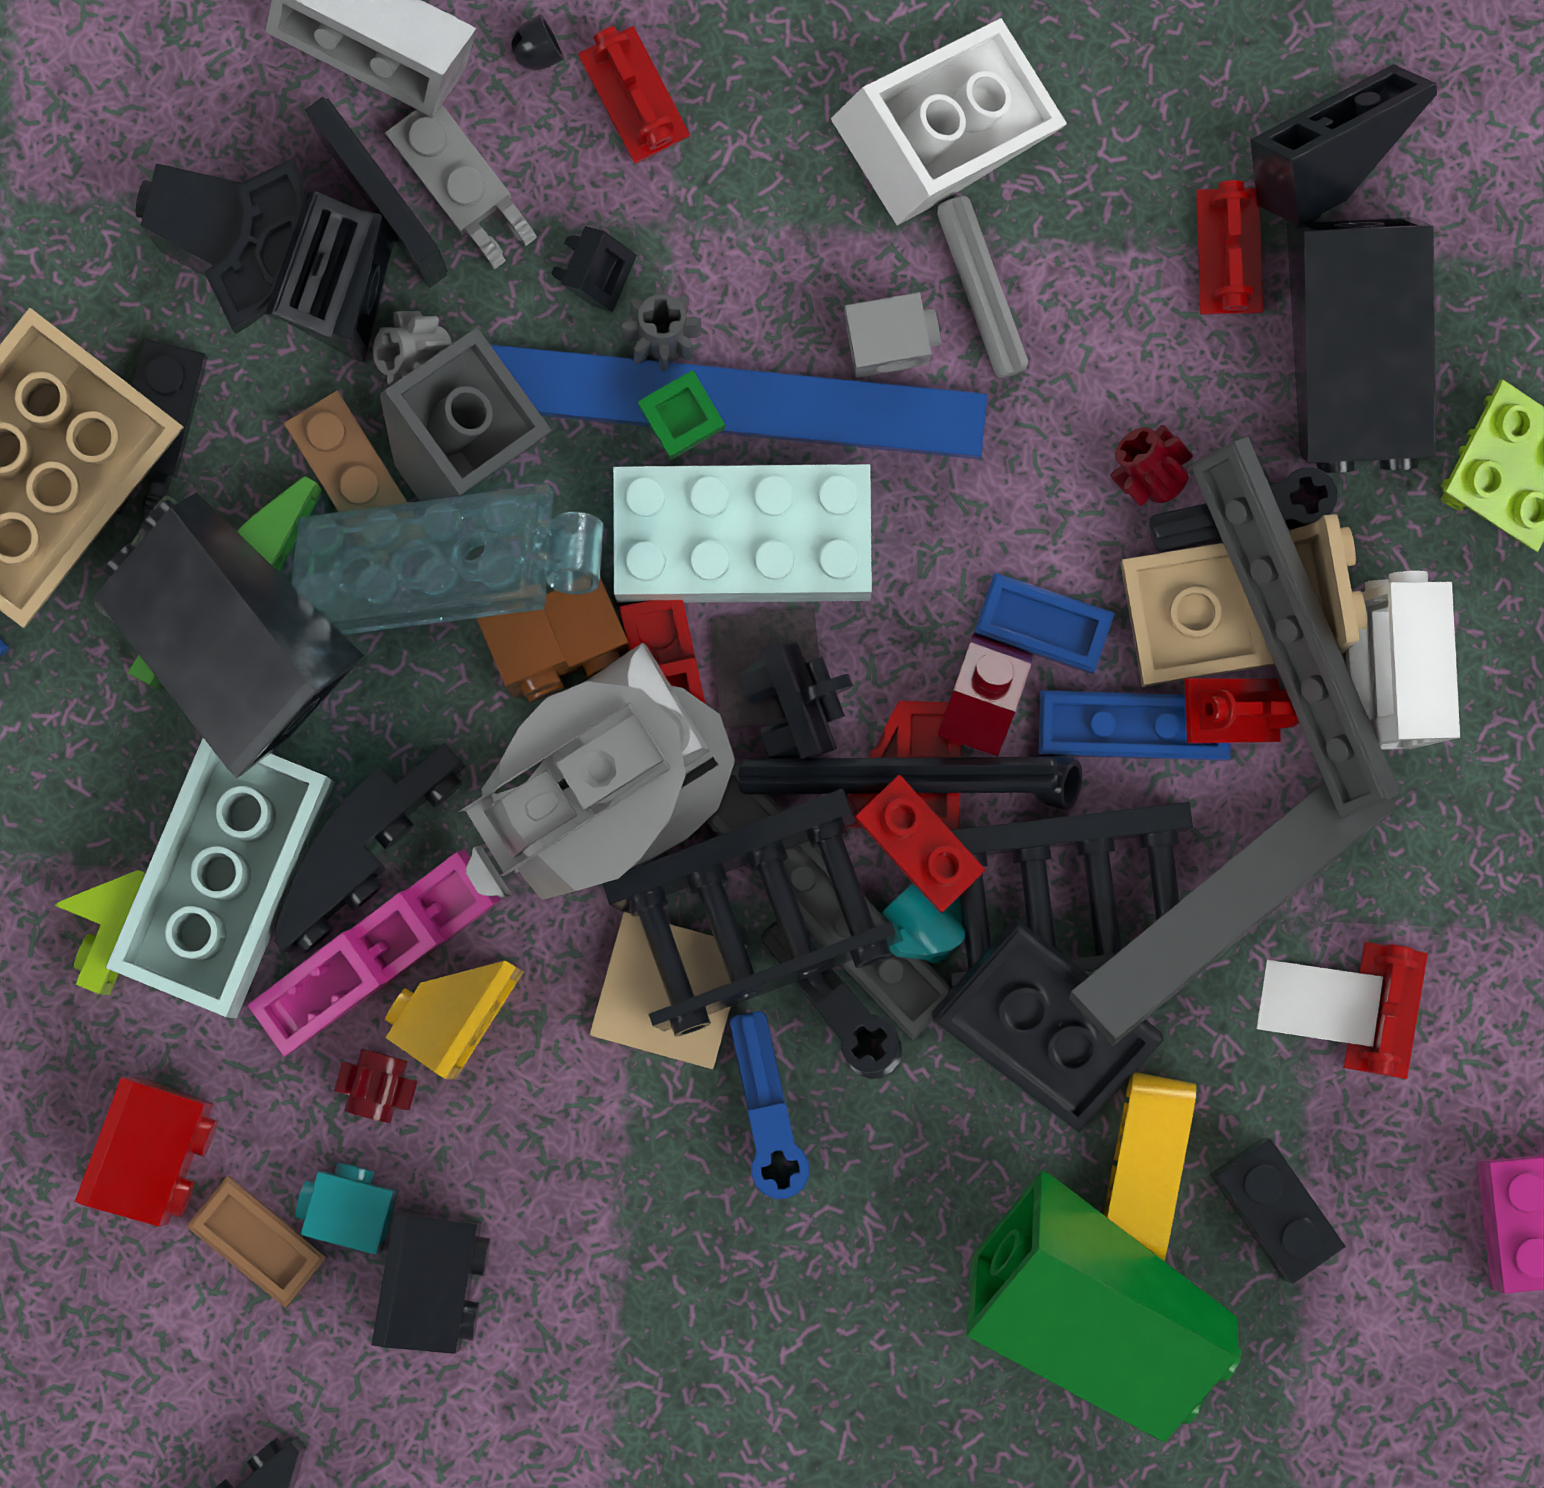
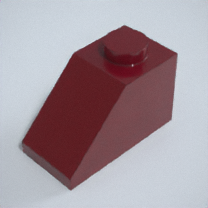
M972 634L937 735L998 757L1016 712L1032 664L1033 654Z

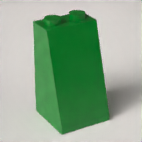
M1043 1170L1039 1172L971 1256L967 1337L1164 1443L1181 1423L1189 1424L1196 1417L1204 1397L1218 1381H1227L1233 1375L1240 1362L1241 1348L1238 1347L1237 1316L1059 1180Z

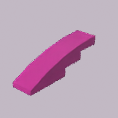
M465 849L454 853L409 889L396 894L355 927L342 932L247 1005L283 1057L290 1055L502 901L497 895L486 896L476 891L466 874V867L471 857Z

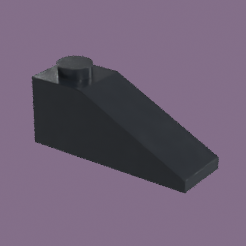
M1393 64L1250 139L1257 206L1300 226L1304 223L1315 221L1322 213L1347 201L1437 95L1436 83Z

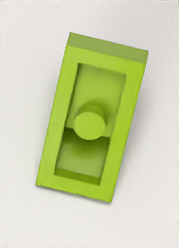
M136 870L55 904V906L100 924L97 935L88 933L78 950L74 969L81 972L75 985L100 995L110 996L119 973L106 967L146 872Z

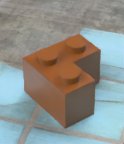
M598 572L538 597L534 589L475 615L505 687L514 699L524 695L529 703L539 701L564 689L561 678L582 669L585 670L588 678L594 676L619 659V653L629 650L630 647Z

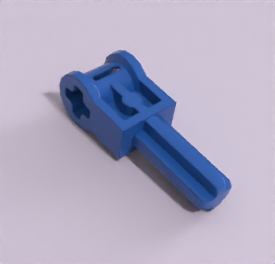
M764 1011L736 1015L730 1019L729 1026L757 1152L752 1163V1178L756 1187L764 1195L774 1199H787L797 1195L805 1187L809 1177V1162L805 1153L794 1143L767 1015ZM775 1151H783L786 1160H797L799 1164V1171L790 1175V1186L785 1188H778L774 1178L764 1179L762 1175V1167L771 1164V1153Z

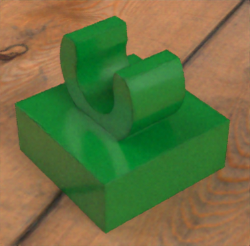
M693 370L638 401L640 410L670 461L726 429L724 421Z

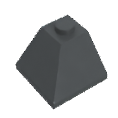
M478 327L380 394L394 466L431 517H434L552 431Z

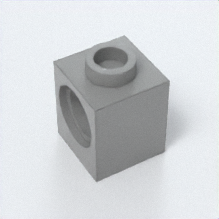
M920 292L845 305L844 320L855 378L930 365L931 347L941 346L935 309L923 310Z

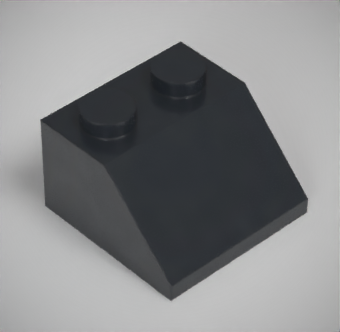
M411 1210L394 1213L372 1346L456 1354L461 1348L462 1339L473 1341L480 1302L469 1301L473 1275L484 1277L491 1241L490 1238L480 1237L482 1222Z

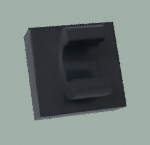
M585 226L581 237L572 235L565 239L564 244L574 251L567 270L554 267L551 274L564 287L590 305L613 312L637 255L605 231Z

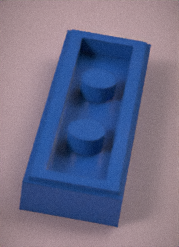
M1073 691L1039 692L1038 756L1229 761L1231 743H1187L1185 695Z

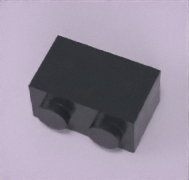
M1259 1139L1210 1174L1283 1281L1294 1284L1346 1247L1271 1139Z

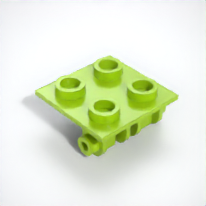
M1500 379L1492 396L1485 397L1483 404L1486 407L1475 429L1468 430L1466 437L1469 440L1466 446H1460L1457 452L1460 458L1449 479H1443L1440 485L1444 492L1440 500L1447 506L1459 511H1463L1467 507L1526 547L1538 552L1544 542V407L1505 380Z

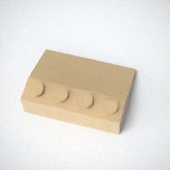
M31 308L26 311L0 344V611L24 629L184 428Z

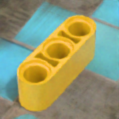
M1134 1072L1127 1086L1126 1097H1130L1129 1103L1124 1102L1114 1160H1118L1117 1166L1112 1165L1103 1215L1165 1261L1192 1123L1197 1086L1195 1083Z

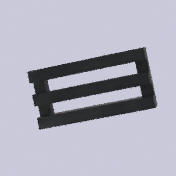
M316 191L307 192L265 315L289 322L288 324L299 329L304 328L312 331V334L321 338H330L373 216ZM323 210L327 212L295 306L292 308L289 304ZM344 219L349 221L350 225L318 316L314 317L309 312L325 272L341 221Z

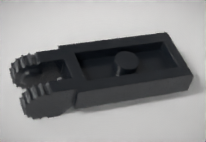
M144 339L132 387L184 428L149 471L154 474L150 480L148 492L143 502L144 521L154 509L167 500L172 477L177 478L208 359L205 353ZM128 499L124 502V504L120 507L116 514H121L123 508L126 506L128 502Z

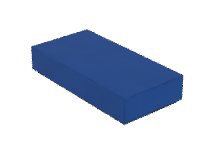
M994 573L973 634L1094 675L1115 613Z

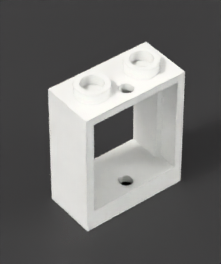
M1426 571L1395 572L1389 574V579L1365 582V591L1362 592L1366 606L1367 628L1359 630V641L1346 651V667L1381 749H1413L1460 738L1452 582H1428V572Z

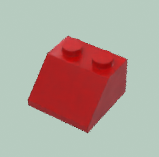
M121 1077L74 1202L158 1227L168 1225L172 1215L181 1218L188 1206L195 1185V1181L186 1178L194 1154L202 1157L205 1156L217 1127V1120L209 1118L213 1103L141 1077Z

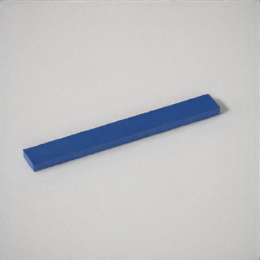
M491 345L541 416L650 427L638 406V401L693 370L725 423L726 429L717 434L979 460L982 456L988 394L669 362L667 371L662 372L659 361L644 360L637 364L634 362V359Z

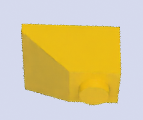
M501 961L421 982L414 993L404 988L385 1017V1021L393 1025L385 1038L444 1079H456L524 971L510 962Z

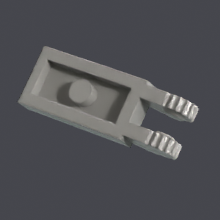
M443 105L439 107L433 117L416 109L385 132L388 140L461 235L465 233L468 235L493 269L499 267L506 260L502 255L503 251L492 236L487 235L479 223L494 211L498 210L507 222L510 232L518 241H522L525 246L537 238L531 226L512 203L510 192Z

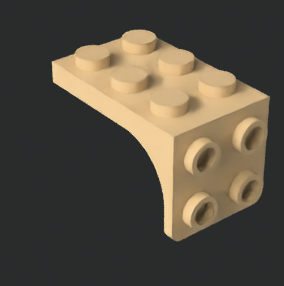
M1337 514L1323 515L1312 524L1289 530V533L1340 653L1343 654L1359 641V630L1367 628V613L1362 592L1360 590L1352 592L1347 566H1353L1356 563L1352 532L1349 527L1340 528ZM1224 543L1122 559L1120 565L1142 687L1275 665Z

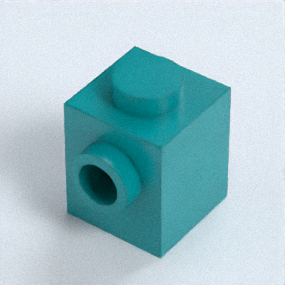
M337 1162L334 1173L326 1170L318 1171L315 1182L305 1180L302 1186L295 1212V1218L305 1220L301 1235L375 1255L382 1253L399 1190L372 1183L375 1172L373 1170Z

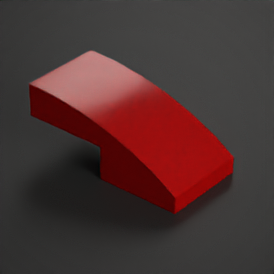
M648 600L619 605L626 638L630 646L629 651L641 643L646 644L669 684L673 687L685 689L706 704L683 600Z

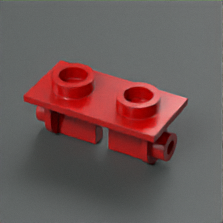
M615 26L608 27L593 37L595 45L578 53L634 164L690 137L686 125L634 26L619 33Z
M1227 180L1219 182L1218 189H1197L1200 315L1263 314L1260 207L1257 206L1256 188H1244L1243 181Z
M1184 679L1187 743L1281 742L1280 729L1293 728L1299 724V719L1287 691L1279 690L1278 679Z
M900 774L879 794L876 793L859 808L860 812L854 816L858 823L940 913L947 909L986 871Z
M1364 942L1359 973L1383 977L1373 1047L1347 1043L1343 1068L1401 1079L1408 1078L1428 953L1415 951L1413 948L1393 944H1388L1387 946Z

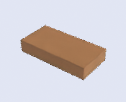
M227 1176L186 1226L285 1308L290 1305L328 1258L325 1253L231 1176Z

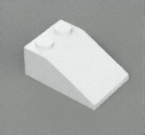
M1002 18L862 87L831 118L896 225L939 204L1067 125Z

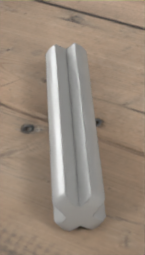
M967 196L949 199L938 205L937 215L994 373L998 378L1016 375L1027 368L1028 359L972 204Z

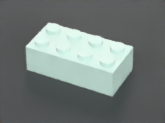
M870 464L613 467L614 595L617 603H634L648 600H683L684 603L870 601L872 593Z
M202 738L106 968L224 1017L237 1018L278 921L293 879L301 866L335 782L327 776L273 754H269L243 775L236 778L222 763L205 739Z

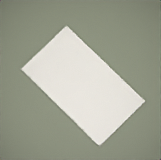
M1267 960L1257 1029L1373 1047L1383 977Z

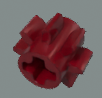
M1160 425L1156 431L1147 427L1138 428L1128 433L1119 442L1114 454L1116 461L1121 467L1115 469L1110 476L1125 494L1131 496L1138 506H1143L1148 499L1154 503H1165L1178 496L1186 486L1189 476L1183 464L1193 458V454L1178 436H1173L1165 425Z
M366 1049L360 1050L357 1064L342 1061L334 1091L348 1095L344 1111L365 1118L391 1123L395 1108L410 1110L417 1080L404 1077L408 1061Z

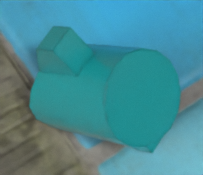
M912 883L881 913L888 922H892L900 929L904 941L889 946L891 952L896 957L921 959L929 963L938 964L944 961L965 938L960 896L940 913Z

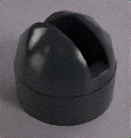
M541 14L523 23L515 31L511 40L512 50L516 61L525 69L535 71L546 69L564 60L563 52L549 24Z
M1053 756L1057 762L1056 790L1047 793H1033V795L1039 802L1048 806L1069 810L1075 804L1081 789L1082 766L1079 760Z

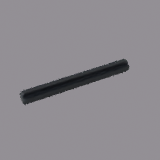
M1053 757L743 759L739 764L738 782L740 791L744 794H829L843 789L847 794H879L900 774L916 793H1047L1055 791L1057 787V762Z

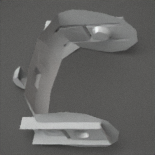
M587 681L547 697L518 728L502 760L482 787L483 796L458 811L467 812L503 871V874L499 875L482 846L474 847L466 867V874L476 891L486 896H511L512 894L500 876H505L515 870V873L520 872L531 888L544 900L619 879L631 867L647 861L689 838L719 809L735 762L720 714L685 689L671 686L710 750L684 767L678 725L642 689ZM626 706H629L633 713L632 715L562 759L558 751L559 749ZM714 757L718 764L716 767L681 788L686 774ZM545 759L527 782L519 787L498 794L494 793L498 788ZM661 762L664 763L667 768L666 771L598 814H594L591 809L593 805ZM566 780L569 787L562 791L559 783Z

